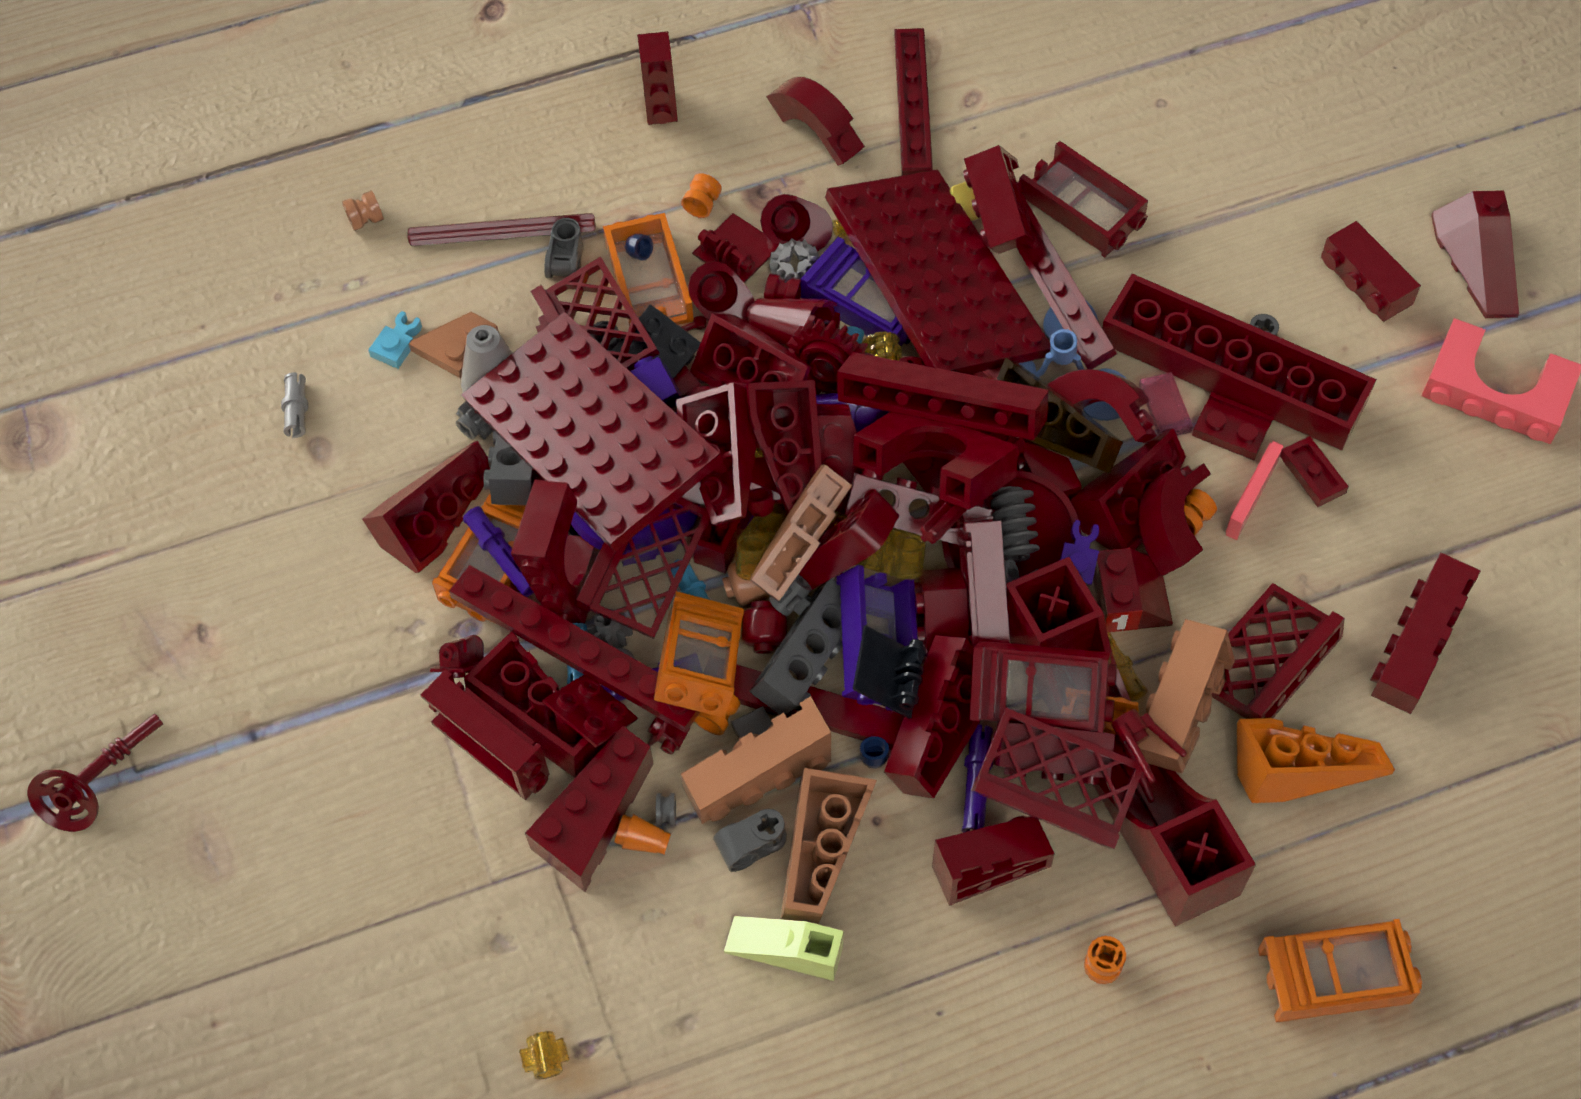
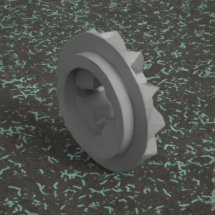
M791 238L785 244L779 243L775 252H771L769 264L771 273L780 275L782 279H786V283L791 278L801 279L819 259V254L815 246L809 245L805 239L801 242ZM792 254H795L798 260H803L798 263L797 272H794L791 263H787L791 261Z

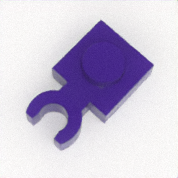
M1076 520L1070 531L1074 544L1066 542L1063 544L1060 560L1070 557L1086 585L1090 586L1092 585L1099 550L1089 547L1090 543L1099 534V526L1094 524L1091 528V534L1083 536L1079 532L1080 521Z

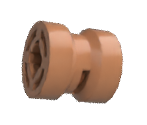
M372 190L363 193L361 201L352 198L342 201L354 231L363 228L364 224L368 223V219L373 223L384 220Z

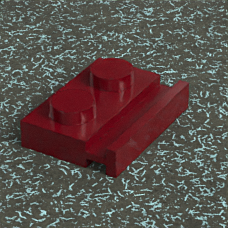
M1211 392L1195 424L1192 436L1254 461L1274 417Z

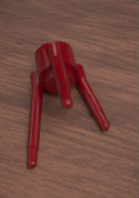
M1132 709L1115 719L1111 726L1116 732V737L1122 744L1127 757L1137 761L1143 772L1139 784L1148 802L1153 803L1155 798L1148 781L1154 783L1155 776L1138 744L1149 737L1146 730L1149 728L1181 757H1186L1187 752L1153 721L1149 713L1140 716L1136 709Z

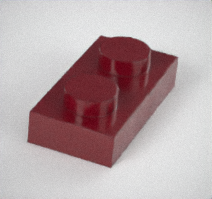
M1311 436L1282 449L1280 458L1317 507L1347 493L1349 486Z

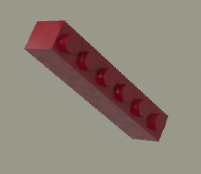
M852 352L837 371L838 401L1029 440H1035L1047 421L1048 389Z

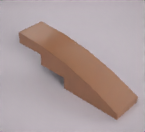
M821 465L781 524L752 574L750 581L774 599L780 601L819 546V538L836 516L834 511L852 485L827 465Z

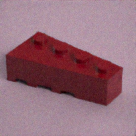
M513 631L464 677L465 689H470L535 741V744L539 743L542 746L544 756L574 778L599 752L598 747L595 748L542 703L543 699L559 690V685L551 676L548 677L539 667L536 658L530 651L527 652L523 648L519 638Z
M622 726L525 832L530 849L584 892H586L591 883V877L595 869L601 864L607 853L606 849L615 832L617 833L623 814L625 815L629 805L633 804L654 764L651 747Z

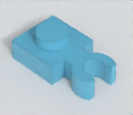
M400 312L395 318V328L392 329L385 326L368 349L370 357L399 369L411 351L409 343L413 340V336H416L422 329L420 318L416 317L413 323L405 325L408 320L406 312Z

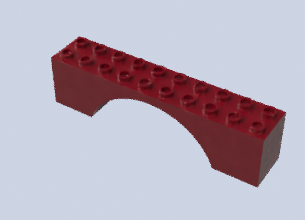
M1066 557L1006 583L1009 639L1011 644L1110 652L1111 664H1116L1107 634L1104 613L1070 557ZM1022 661L1024 667L1027 668L1029 662ZM1035 663L1037 673L1034 676V684L1051 712L1061 713L1063 705H1066L1067 687L1091 691L1092 668ZM1117 668L1116 685L1109 686L1108 696L1125 698L1131 701ZM1115 735L1113 752L1127 757L1122 744ZM1120 763L1112 766L1111 781L1115 789L1129 783L1133 773L1132 768ZM1149 764L1155 776V782L1150 783L1148 781L1155 801L1153 803L1148 802L1144 791L1138 783L1120 832L1176 927L1241 896L1256 863L1217 799H1210L1199 794L1175 771ZM1101 778L1100 785L1093 784L1099 796L1110 792L1104 778ZM1125 791L1117 793L1120 802L1122 801ZM1112 796L1102 801L1114 820L1118 809Z

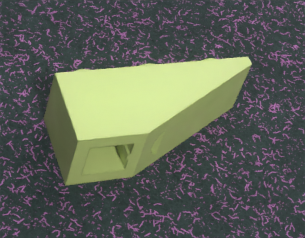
M734 916L724 953L834 981L843 949L844 931L807 921Z

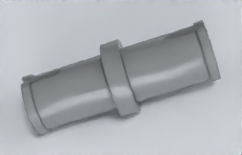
M296 372L285 375V397L281 401L282 411L285 412L284 434L289 437L291 435V428H293L292 438H299L305 434V412L308 410V400L305 398L306 378L303 374H300L299 382L297 383Z

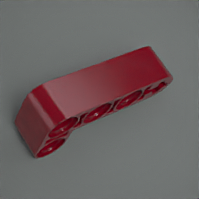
M876 489L869 490L855 503L846 519L824 531L818 540L820 542L819 546L802 568L799 575L810 584L813 590L867 559L884 544L899 518V513Z

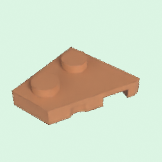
M471 311L411 340L409 347L411 352L461 378L468 333L480 325L492 326L497 331L498 326Z

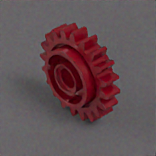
M818 319L815 324L808 320L803 327L799 326L787 343L790 347L788 349L790 352L812 367L807 380H815L816 395L820 394L821 391L826 394L838 393L837 371L852 352L874 356L864 352L868 347L867 343L859 344L857 342L858 333L849 335L846 325L841 329H837L834 320H831L828 326H825L822 319Z

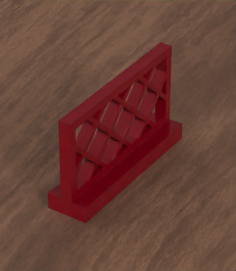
M601 256L546 290L542 285H539L530 291L549 324L563 312L566 313L565 309L569 310L568 315L573 320L577 311L587 312L590 314L586 325L580 326L588 334L604 336L601 345L606 350L608 349L611 337L625 339L621 352H608L618 359L629 371L635 369L634 365L638 361L649 356L653 358L660 354ZM601 269L603 277L600 285L587 284L589 276ZM568 289L576 290L572 303L559 301L557 297L559 294ZM584 291L597 293L593 305L579 304ZM604 294L617 296L614 308L600 307ZM597 314L611 316L606 329L593 327ZM618 317L631 319L628 332L614 330ZM632 340L645 342L648 348L637 355L628 354Z
M679 498L673 505L680 507V509L674 510L671 505L668 507L669 513L656 517L647 525L654 539V544L636 550L631 538L614 552L604 542L578 595L576 607L587 612L597 613L654 639L710 519L707 509ZM691 512L702 517L696 529L683 533L676 516ZM672 518L678 535L659 541L653 524ZM693 536L688 547L685 539ZM681 541L685 551L683 559L668 564L662 547ZM629 543L632 552L624 554ZM657 549L664 566L645 573L638 555ZM634 557L640 575L621 581L617 571L619 563ZM679 567L675 577H673L671 569ZM666 572L671 586L668 591L654 596L647 578ZM614 575L617 583L609 586ZM643 580L649 598L630 604L624 586ZM620 589L625 607L612 611L600 605L605 593ZM665 598L659 609L656 601ZM652 603L656 614L652 627L650 628L637 622L633 609ZM628 611L630 618H627L621 614Z
M1272 583L1228 633L1231 647L1244 646L1247 657L1235 659L1231 669L1249 667L1251 679L1231 682L1229 670L1224 669L1226 682L1220 694L1212 693V698L1246 719L1274 718L1342 639L1345 618L1334 611L1328 616ZM1273 597H1276L1287 604L1288 611L1268 613L1267 604ZM1309 617L1318 622L1314 629L1298 631L1296 619ZM1290 619L1291 632L1273 634L1271 621ZM1265 622L1266 635L1247 636L1246 628L1250 624ZM1295 640L1296 649L1293 653L1277 655L1275 642ZM1270 644L1272 655L1252 658L1249 645ZM1274 664L1276 673L1272 677L1256 679L1254 666ZM1253 688L1255 697L1246 706L1234 698L1233 690Z
M1006 707L979 774L975 778L971 792L1106 848L1115 849L1120 837L1119 831L1143 771L1135 760ZM1010 718L1025 725L1030 737L1029 739L1010 746L1005 734ZM1031 727L1044 733L1035 736ZM1052 735L1059 738L1065 753L1045 761L1037 740ZM1002 739L1006 749L997 752ZM1066 741L1079 747L1069 750ZM1032 742L1040 763L1021 771L1012 750ZM1086 749L1094 753L1099 767L1080 775L1072 754ZM1008 752L1016 773L1003 779L988 773L993 759ZM1101 756L1113 761L1104 765ZM1067 757L1075 777L1056 785L1047 765ZM1119 763L1134 769L1129 783L1115 789L1107 769ZM1042 767L1051 788L1036 793L1029 790L1023 775ZM1101 771L1110 792L1090 799L1082 779ZM1018 777L1021 786L1009 781ZM1077 782L1085 802L1074 807L1064 805L1058 789ZM1125 791L1122 801L1120 802L1117 793ZM1053 792L1056 801L1043 795ZM1112 796L1118 809L1112 824L1099 819L1093 806L1094 803ZM1088 806L1091 815L1081 812L1079 809Z

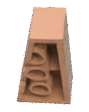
M1185 619L1181 631L1176 630L1173 635L1171 657L1169 662H1163L1158 677L1160 685L1156 694L1152 693L1146 706V713H1149L1153 721L1187 752V756L1181 757L1149 728L1146 730L1149 737L1138 744L1148 764L1178 773H1183L1199 739L1200 728L1197 727L1198 722H1207L1210 716L1212 693L1220 694L1224 686V679H1222L1224 669L1231 670L1235 662L1227 630Z
M811 696L800 702L802 710L789 718L782 713L772 719L773 725L762 734L758 735L750 732L740 738L734 745L732 752L727 753L726 750H720L681 773L683 789L702 824L709 820L712 822L719 821L725 818L732 809L742 804L745 806L752 805L758 802L763 797V794L775 788L782 790L789 787L795 782L796 778L802 776L804 768L823 770L827 767L828 763L831 762V731Z
M804 768L798 789L781 920L807 921L819 925L877 780Z

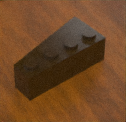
M1005 358L996 380L1049 390L1047 421L1035 440L1029 441L1104 472L1111 473L1123 441L1024 366Z

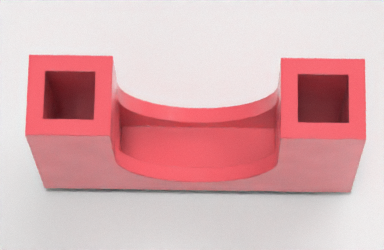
M1454 318L1422 396L1431 399L1437 404L1447 405L1463 411L1469 416L1479 417L1495 423L1501 428L1511 429L1527 435L1533 440L1551 444L1562 424L1581 373V364L1550 353L1539 375L1536 386L1532 390L1514 395L1495 391L1479 378L1475 369V356L1486 329Z

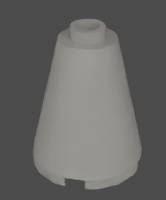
M477 326L467 335L461 375L463 393L513 353L499 332L492 326Z

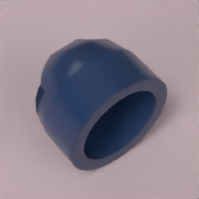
M634 234L626 240V253L633 259L644 261L652 254L653 241L647 235Z
M876 736L863 740L860 745V758L863 764L873 769L880 768L886 764L889 757L888 743L883 738Z

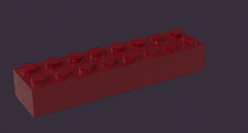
M1133 273L1103 320L1102 329L1115 350L1204 390L1274 417V421L1339 450H1343L1377 380Z

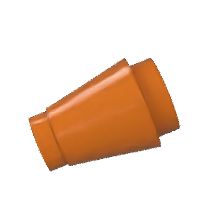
M623 814L614 843L622 845V849L665 855L671 833L665 832L663 829L635 814L632 817Z

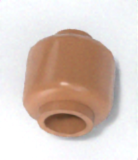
M757 556L729 564L727 569L728 577L722 578L727 597L735 596L737 603L741 606L770 597L768 593L750 581L761 560Z

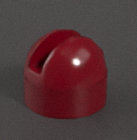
M758 488L749 492L747 508L751 515L764 518L772 513L775 503L772 490Z

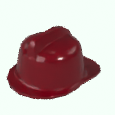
M790 194L775 196L766 203L761 213L760 223L762 231L769 240L776 244H785L791 238L801 242L805 239L809 245L815 246L818 252L828 244L832 237L833 224L827 211L819 205Z
M718 261L705 262L697 267L690 277L688 291L693 304L709 321L712 313L733 315L749 323L747 320V310L755 301L750 290L737 274L725 263Z

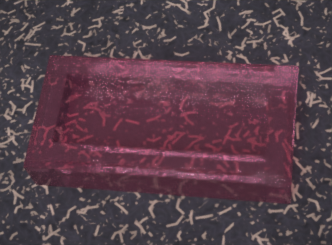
M1172 372L1140 379L1139 387L1150 399L1146 405L1155 423L1154 426L1157 434H1161L1168 428H1174L1177 436L1192 433L1193 424Z

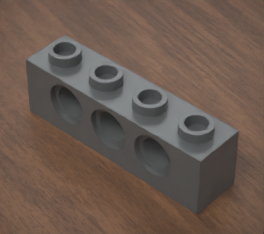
M493 430V444L495 447L489 448L488 464L491 469L484 472V489L490 490L491 504L526 505L534 480H537L538 474Z
M833 578L815 590L811 596V604L798 616L749 691L779 715L782 713L787 715L793 709L797 712L802 709L799 703L811 696L807 692L811 684L816 685L827 672L828 668L824 666L828 658L833 659L843 646L840 640L842 637L840 585H837V581ZM823 619L827 621L830 627L824 623ZM806 644L812 648L813 653L808 650ZM789 670H791L796 675L797 679L791 676Z

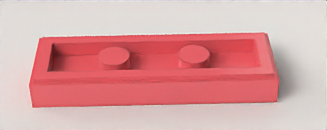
M1274 441L1268 445L1230 517L1225 532L1226 536L1235 540L1238 539L1279 461L1283 445Z

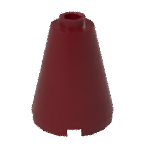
M759 298L747 310V320L749 323L762 330L786 349L790 348L787 343L799 326L803 327L808 320L815 324L818 319H822L825 326H828L830 321L834 320L836 328L840 329L841 317L840 313L834 310V307L838 306L837 303L828 299Z

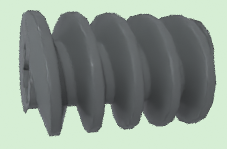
M1001 487L991 494L995 498L991 500L990 507L995 510L992 514L993 521L1001 520L1004 560L1012 559L1015 563L1030 559L1031 553L1040 549L1039 545L1029 544L1030 539L1038 537V532L1027 529L1028 526L1037 522L1036 518L1026 516V513L1035 510L1034 504L1025 503V499L1034 496V491L1024 490L1022 487Z

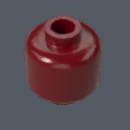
M770 601L752 602L750 608L744 610L741 623V640L745 645L753 647L754 653H774L775 647L780 645L787 634V616L777 611Z

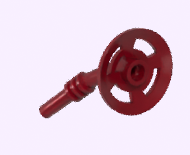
M154 713L122 739L117 737L115 744L110 742L108 749L105 747L101 749L102 754L77 775L56 769L38 773L29 783L27 790L28 800L33 811L45 823L59 830L77 832L91 826L98 816L99 805L96 795L88 784L111 764L116 766L118 759L124 760V754L129 756L131 754L130 750L164 725L163 722ZM58 777L52 779L48 784L42 783L47 778ZM62 783L59 788L54 787V785ZM82 789L86 792L88 797H85ZM49 795L53 805L59 809L58 814L45 804L42 796ZM76 802L80 804L79 807L72 808ZM85 809L89 812L82 818L71 819V816L78 815Z

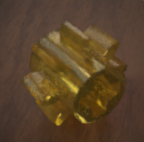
M552 1031L540 1032L529 1036L526 1039L527 1048L519 1050L525 1073L533 1071L534 1078L538 1080L559 1075L563 1071L561 1063L569 1061L564 1038L556 1040L555 1034Z

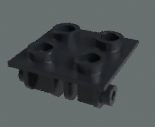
M650 304L639 317V320L660 353L653 357V359L659 357L668 367L673 378H675L685 365L688 366L692 362L701 342ZM621 339L612 351L621 352L625 339ZM632 340L628 354L637 355L648 348L645 342Z
M865 625L853 690L908 719L912 718L914 705L919 702L918 689L922 683L921 675L924 672V668L921 666L923 658L927 653L924 643L920 640H911L909 645L904 646Z

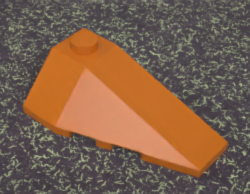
M1273 718L1239 719L1237 722V776L1251 803L1286 802L1388 776L1395 771L1380 742L1340 733L1335 738L1316 734L1315 728L1303 726L1301 730L1283 726L1282 720Z

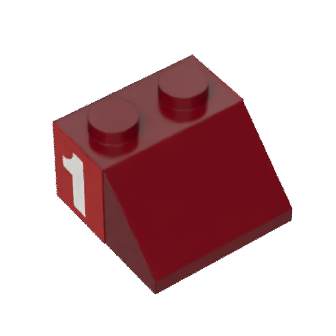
M1131 548L1099 551L1093 583L1097 603L1104 613L1107 633L1172 626L1173 620L1164 577L1160 575L1150 557Z

